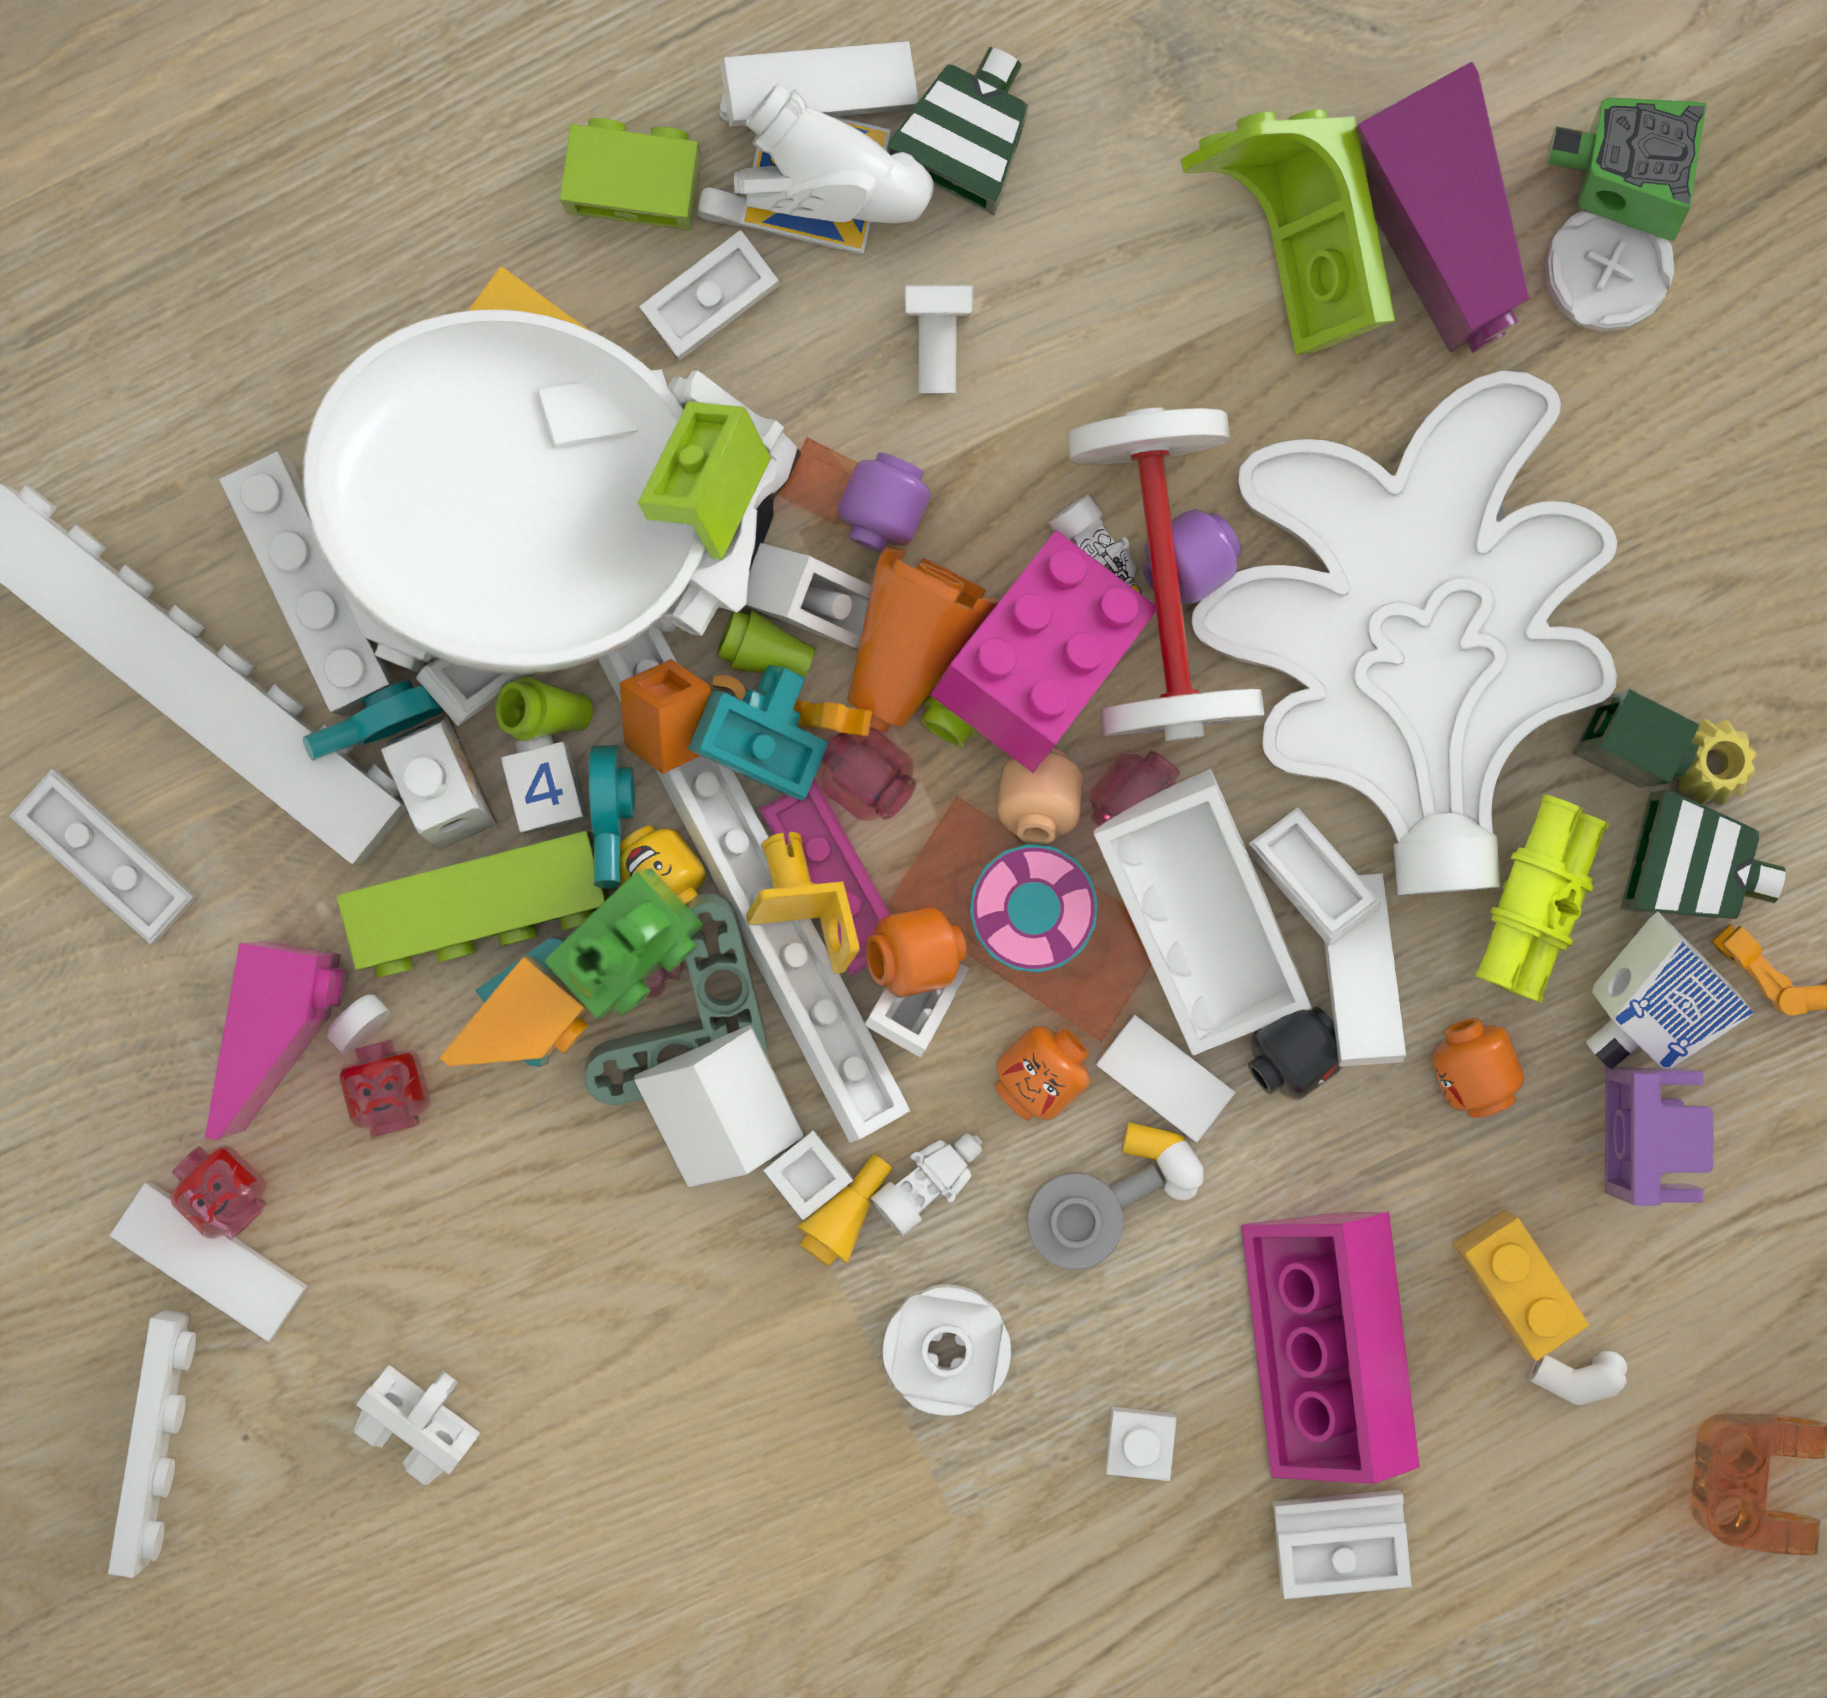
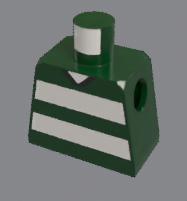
M994 47L987 49L975 75L955 65L948 64L892 136L887 145V152L890 155L899 152L912 155L930 174L935 186L995 215L1027 116L1028 104L1008 93L1022 64L1012 55Z
M1668 790L1654 791L1649 794L1620 908L1629 911L1653 913L1658 911L1664 914L1737 919L1742 908L1744 896L1773 904L1776 903L1784 886L1786 871L1783 866L1754 859L1759 841L1758 830Z

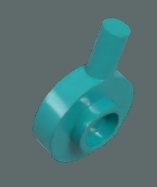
M407 680L369 695L363 700L365 709L345 721L303 736V743L310 759L314 761L355 744L366 745L388 738L421 724L444 710L423 685L413 688L411 681Z
M619 745L592 746L589 762V795L594 836V885L599 888H615L620 886V841L623 840L624 818H634L635 816L634 773L632 767L622 766Z

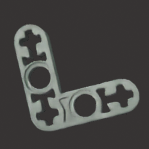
M713 893L700 894L686 905L698 919L699 914L710 912L714 921L725 920V923L719 925L717 929L720 953L708 957V945L702 930H699L691 937L697 948L686 958V963L701 1019L618 1038L597 1045L589 1053L585 1066V1085L590 1095L597 1101L608 1105H620L643 1099L634 1081V1075L641 1073L642 1067L624 1072L623 1083L612 1085L611 1079L608 1076L598 1077V1075L604 1073V1062L615 1060L619 1069L639 1066L638 1053L647 1051L648 1069L659 1065L657 1057L665 1046L681 1044L693 1050L729 1034L726 1017H731L737 1013L739 1028L741 1029L751 1024L765 1054H767L766 1032L737 916L732 905L724 897ZM730 949H734L735 954L726 953V952L729 951ZM696 957H701L705 959L701 962H698ZM718 970H728L735 973L742 983L740 991L728 1000L713 998L704 987L706 979ZM747 1008L750 1010V1013L741 1011ZM712 1016H713V1017H720V1018H718V1019L715 1020V1021L712 1020Z

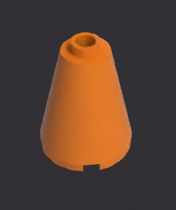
M885 546L877 560L847 700L857 707L856 709L873 711L870 727L883 732H888L891 724L896 726L906 725L934 690L956 656L999 602L996 597L982 598L985 592L984 588L926 558H923L916 568L902 562L906 551L891 546Z

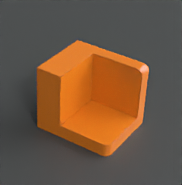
M672 659L620 682L624 744L630 751L662 774L700 757V755L689 751L688 747L711 695V686Z

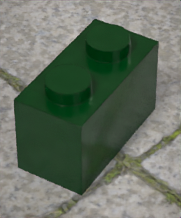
M1631 689L1611 694L1610 697L1595 707L1572 754L1639 788L1669 784L1674 776L1681 779L1692 765L1699 748V744L1693 742L1692 739L1700 724Z

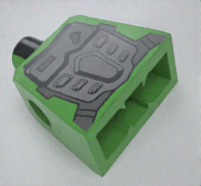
M1609 97L1601 101L1589 132L1555 126L1548 150L1547 164L1582 171L1577 204L1582 210L1657 237L1675 241L1691 206L1707 104L1693 101Z

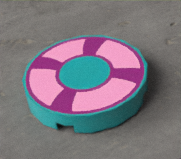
M1027 844L1002 852L983 868L972 888L969 914L976 938L992 958L1014 970L1040 973L1064 966L1084 950L1096 928L1098 900L1092 879L1075 858L1055 847Z

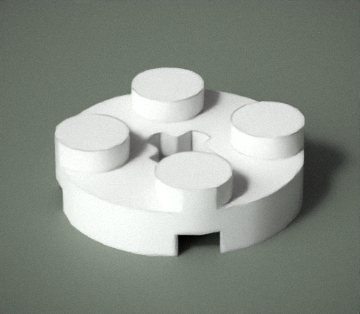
M940 1284L922 1291H916L903 1301V1304L893 1313L888 1322L883 1342L884 1366L895 1388L903 1394V1397L912 1406L921 1411L942 1416L960 1415L970 1411L1000 1388L1009 1370L1011 1344L1009 1333L999 1310L980 1293L967 1287ZM944 1332L954 1333L956 1343L965 1346L964 1356L953 1357L950 1367L938 1365V1354L928 1351L930 1342L940 1341Z

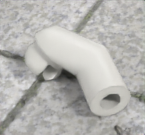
M1613 1351L1600 1352L1598 1356L1593 1358L1592 1365L1576 1370L1545 1355L1538 1361H1534L1528 1380L1572 1404L1581 1406L1617 1396L1627 1383L1625 1374L1628 1367L1624 1358Z

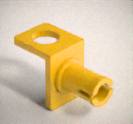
M784 833L768 837L762 842L761 848L766 857L773 889L762 890L758 893L746 914L748 924L757 925L820 918L833 973H845L859 952V943L844 882L811 883L802 847L803 840L799 833H788L789 844H785ZM838 921L840 924L842 934L841 945L838 937Z

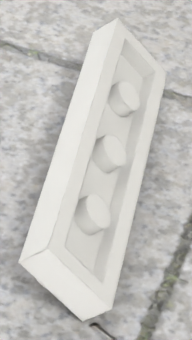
M165 1309L150 1318L108 1570L110 1575L134 1578L149 1565L150 1560H157L162 1548L165 1525L164 1522L156 1521L160 1497L166 1498L168 1496L174 1478L175 1460L167 1458L170 1434H177L179 1432L185 1411V1396L177 1395L181 1370L187 1371L189 1369L196 1344L195 1332L188 1331L190 1313Z

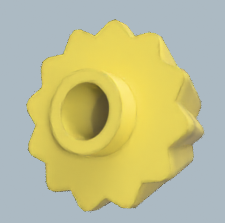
M1703 719L1700 721V726L1692 739L1693 742L1699 744L1698 752L1686 774L1679 779V791L1683 794H1693L1696 802L1699 804H1705L1712 800L1718 805H1725L1731 796L1744 795L1747 782L1755 778L1756 771L1752 762L1756 758L1757 752L1749 747L1747 733L1735 731L1728 720L1721 721L1715 725L1711 721ZM1710 750L1718 753L1722 760L1721 769L1716 774H1712L1707 767L1706 758Z

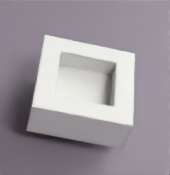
M815 1129L810 1131L763 1170L802 1220H805L854 1179Z
M1112 1407L1105 1464L1106 1474L1170 1481L1177 1421L1175 1413Z

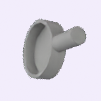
M1152 1163L1110 1187L1099 1178L1087 1173L1066 1172L1058 1174L1045 1181L1037 1189L1030 1201L1027 1211V1227L1033 1245L1047 1261L1058 1267L1071 1270L1093 1267L1108 1258L1117 1247L1123 1231L1122 1209L1163 1187L1164 1183Z

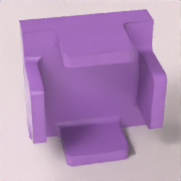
M1605 1066V1193L1632 1205L1661 1206V1202H1704L1703 1188L1685 1183H1660L1661 1176L1664 1173H1708L1713 1169V1110L1707 1106H1684L1683 1101L1677 1098H1660V1085H1703V1071L1689 1068L1663 1069L1635 1068L1631 1066H1616L1613 1070H1610Z

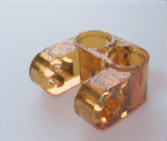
M1724 1413L1708 1418L1699 1428L1696 1438L1691 1493V1510L1696 1522L1721 1543L1730 1546L1769 1553L1805 1556L1818 1554L1821 1521L1808 1515L1766 1510L1770 1455L1809 1459L1826 1458L1827 1423L1801 1417L1771 1414ZM1742 1432L1745 1437L1743 1453L1733 1461L1724 1462L1720 1451L1723 1441L1733 1433ZM1728 1497H1737L1740 1508L1736 1518L1728 1524L1717 1525L1715 1522L1717 1506Z

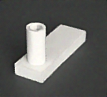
M905 286L906 316H918V393H957V316H970L972 314L973 286Z

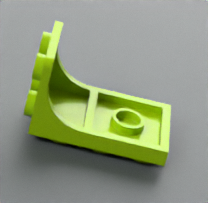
M1324 109L1297 113L1287 120H1276L1275 112L1255 113L1238 119L1236 121L1237 130L1233 132L1217 133L1200 139L1198 141L1199 149L1180 159L1183 173L1216 172L1228 175L1247 187L1262 206L1272 234L1295 355L1319 352L1395 321L1391 291L1387 282L1378 237V226L1374 217L1366 177V166L1362 157L1355 117L1327 118L1326 110Z

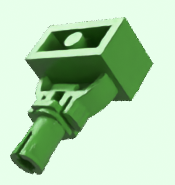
M652 868L636 871L562 942L544 962L596 1019L611 1014L615 1010L623 1017L650 993L651 990L644 982L661 966L668 973L671 972L697 948L691 937L704 925Z

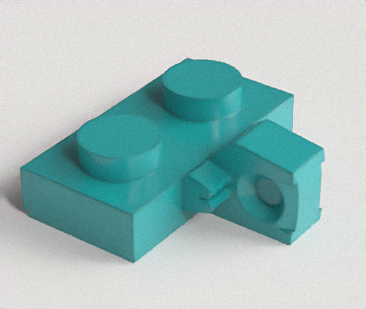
M768 665L756 690H747L742 700L725 692L712 690L688 750L790 798L803 801L807 797L829 742L797 727L800 713L793 710L805 678L784 667Z

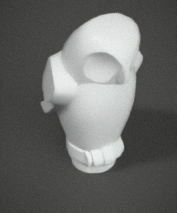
M777 83L764 96L745 123L747 127L757 134L752 144L762 152L768 153L776 166L745 168L735 172V193L747 194L746 206L834 222H847L852 219H858L868 222L905 223L918 219L932 197L934 182L926 169L912 155L905 152L890 155L876 141L863 132L831 116L808 108L803 92L798 89L788 93Z

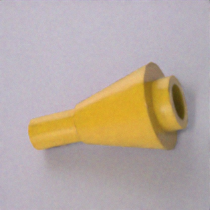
M872 1154L849 1187L843 1188L796 1226L805 1235L799 1246L828 1267L833 1264L836 1258L848 1264L871 1206L869 1202L870 1197L876 1193L893 1168L884 1160Z

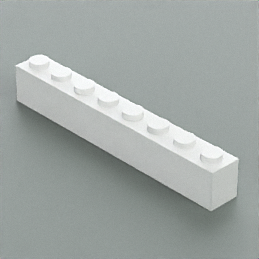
M0 483V583L352 865H364L407 812L403 799L398 796L400 792L392 775L375 763L368 771L348 756L354 749L353 745L314 761L311 760L306 752L303 736L314 733L317 730L298 716L305 707L296 698L276 684H273L269 691L264 689L249 677L250 673L255 669L253 664L226 644L219 651L214 649L199 637L205 629L202 623L176 604L169 611L164 609L149 597L156 589L152 583L126 564H124L119 572L100 557L106 550V547L75 524L68 532L54 521L51 515L57 508L34 489L25 484L20 492ZM324 723L319 730L329 726Z

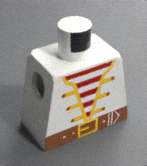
M448 714L390 739L381 749L419 835L438 850L498 824ZM460 819V820L457 821V822H454V823H452V824L446 825V824H448V823H450V822H452V821H455V820Z

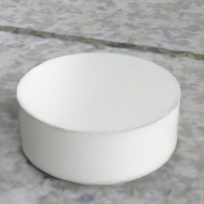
M375 994L365 995L338 1016L330 1026L327 1038L343 1055H347L368 1041L384 1025L391 1011Z

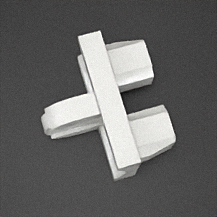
M388 1365L356 1404L362 1411L354 1427L355 1434L371 1446L381 1448L393 1433L413 1447L403 1461L406 1472L423 1485H428L443 1471L450 1474L480 1435V1432L442 1405L458 1384L454 1378L444 1371L425 1392L392 1366Z

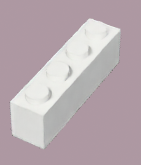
M277 451L220 478L221 485L329 711L341 716H347L365 707L363 700L369 695L398 683L388 661L374 655L378 643L361 636L340 585L324 559L309 517L304 485L293 462Z

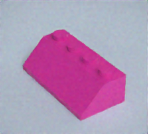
M1338 1212L1241 1225L1271 1478L1375 1484L1420 1468L1389 1212Z

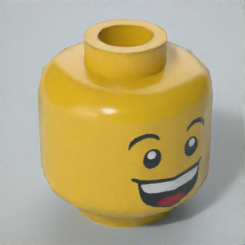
M648 825L633 832L620 843V886L616 887L617 889L636 871L652 868L685 905L698 896L697 892L706 878V871L701 861L677 831L669 828L656 830L652 825Z

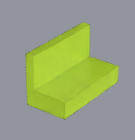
M688 402L637 502L646 520L693 525L712 559H723L771 460L744 406Z

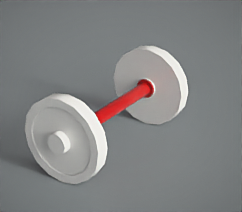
M1146 408L1127 412L1126 416L1098 421L1070 430L1066 438L1069 461L1094 465L1138 462L1166 693L1160 694V699L1122 704L1100 710L1103 736L1165 732L1166 741L1204 737V726L1238 722L1264 716L1261 690L1246 689L1199 694L1197 689L1192 690L1164 458L1190 454L1225 444L1230 439L1227 413L1222 410L1202 408L1164 411V408Z

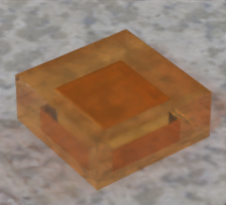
M806 437L800 449L801 457L778 495L788 502L836 525L839 519L837 512L839 502L858 462Z

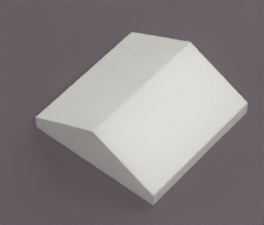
M751 1024L634 1075V1081L688 1187L747 1175L804 1137L802 1127Z

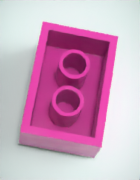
M1056 530L956 656L930 695L1034 773L1155 614L1156 605Z

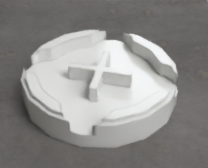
M1585 210L1571 216L1550 241L1544 261L1546 288L1557 309L1576 325L1598 332L1626 330L1648 318L1665 298L1675 272L1672 246L1669 240Z

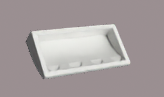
M1212 769L1190 777L1139 802L1093 830L1097 843L1193 1056L1264 1028L1281 1017L1298 1010L1312 1009L1305 985Z

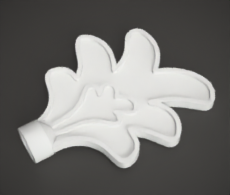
M1502 370L1478 377L1453 392L1427 416L1415 432L1394 476H1391L1381 465L1365 454L1330 441L1314 439L1291 440L1269 445L1253 452L1240 466L1238 484L1243 501L1253 513L1287 531L1304 543L1323 564L1327 573L1287 565H1265L1245 569L1235 573L1223 586L1201 599L1192 614V627L1195 636L1203 645L1229 658L1281 672L1306 688L1290 693L1272 709L1264 724L1262 741L1264 754L1274 767L1286 774L1339 782L1360 792L1378 807L1390 824L1397 840L1393 844L1397 895L1501 888L1497 836L1493 834L1492 800L1497 778L1506 759L1516 745L1536 728L1558 717L1601 704L1611 696L1616 687L1617 673L1612 655L1597 637L1580 628L1550 627L1546 621L1566 597L1611 562L1617 549V539L1611 525L1587 508L1559 501L1531 504L1514 511L1500 522L1496 521L1503 498L1515 476L1552 429L1560 414L1561 402L1555 389L1550 384L1529 373Z

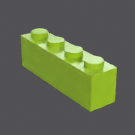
M583 831L336 896L355 970L374 967L377 979L413 970L411 957L435 951L438 963L474 954L476 952L473 941L497 935L500 947L536 938L538 936L535 925L559 919L562 931L579 927L609 898L607 888H599L594 885V836L591 831Z

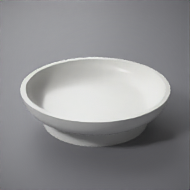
M509 310L464 311L417 322L382 339L357 357L332 385L315 415L308 435L304 457V490L316 541L327 565L352 600L376 623L397 638L423 652L470 668L512 673L553 671L599 659L630 643L656 623L683 592L695 573L703 555L705 546L693 525L646 520L637 504L684 409L665 384L641 361L615 343L573 323L549 316ZM579 382L614 404L631 420L639 431L609 440L554 448L537 391L539 388Z

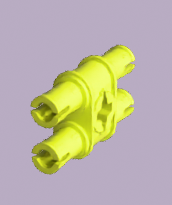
M1549 795L1542 796V803L1525 848L1518 847L1517 851L1511 855L1510 859L1514 861L1508 880L1504 883L1503 893L1498 906L1492 907L1490 911L1492 914L1491 921L1496 924L1480 967L1475 973V977L1539 1003H1542L1544 999L1543 995L1560 950L1567 951L1568 946L1573 945L1574 940L1570 936L1576 920L1581 915V907L1587 892L1592 893L1594 889L1592 885L1594 879L1589 877V873L1604 833L1609 826V823L1582 813L1583 808Z

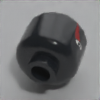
M1315 1007L1312 1010H1298L1283 1016L1264 1028L1256 1030L1251 1036L1250 1045L1254 1059L1248 1063V1068L1256 1082L1268 1094L1278 1090L1288 1098L1294 1100L1303 1099L1334 1077L1342 1068L1339 1067L1334 1021L1319 1007Z

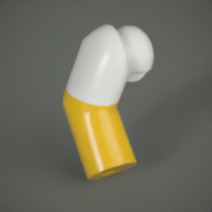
M1130 1122L1127 1123L1121 1153L1156 1160L1165 1176L1164 1190L1171 1198L1178 1201H1186L1196 1196L1198 1187L1204 1181L1203 1165L1185 1137L1177 1132Z

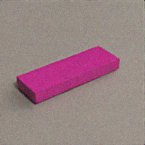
M814 778L807 797L803 801L783 795L759 810L773 835L784 833L785 844H789L787 836L789 832H796L802 836V847L811 883L844 882L859 943V952L847 968L851 976L868 967L865 951L866 940L870 935H874V929L880 919L890 915ZM838 921V937L841 945L842 934L840 924Z

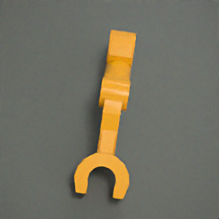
M729 675L713 677L712 685L714 687L730 689L734 692L737 699H743L747 689L737 678ZM796 700L793 710L800 713L797 727L823 729L868 737L873 711L849 708L839 703H812Z
M1728 924L1711 940L1723 956L1738 968L1745 970L1753 978L1762 995L1771 1001L1776 1011L1795 1016L1805 1014L1808 1011L1827 1010V979L1826 985L1793 986L1790 978L1778 972L1761 955L1763 952L1761 946L1742 926L1735 928L1732 924Z

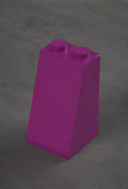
M1472 61L1360 122L1356 127L1362 157L1366 166V177L1374 216L1450 353L1465 344H1468L1470 350L1474 353L1506 335L1505 331L1519 322L1514 313L1530 299L1481 77L1475 63Z

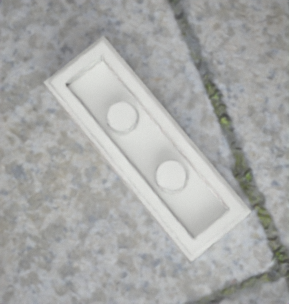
M909 41L724 57L720 63L730 127L745 125L760 101L777 83L788 93L795 89L800 90L807 100L808 108L831 117L913 110L919 102Z
M51 769L9 815L10 818L149 944H156L198 898L59 770Z
M1383 873L1358 875L1381 901L1378 910L1330 946L1324 941L1339 1067L1404 1062L1406 1057Z
M152 1181L145 1182L109 1236L266 1341H271L308 1286L215 1223H207L209 1219L178 1199V1205L189 1214L186 1217L197 1216L204 1220L206 1224H201L204 1228L202 1235L173 1207L170 1193Z

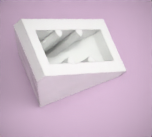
M959 962L957 976L950 986L912 996L897 997L885 987L867 1018L865 1026L921 1058L970 968Z

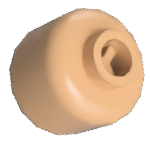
M1056 748L1050 751L1034 773L1014 758H1011L1001 773L997 805L999 820L1008 831L1017 835L1020 840L1033 845H1046L1053 840L1070 834L1080 820L1083 793V774L1081 770L1064 752Z

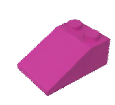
M270 941L239 943L205 1138L219 1140L245 1131L328 1020L332 1006L340 1007L347 982V970L339 968L341 954Z

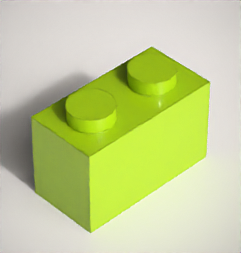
M606 118L588 119L587 126L570 124L560 201L567 214L692 231L702 160L698 141L689 140L687 132L670 127L651 128L650 135L628 132L624 123Z

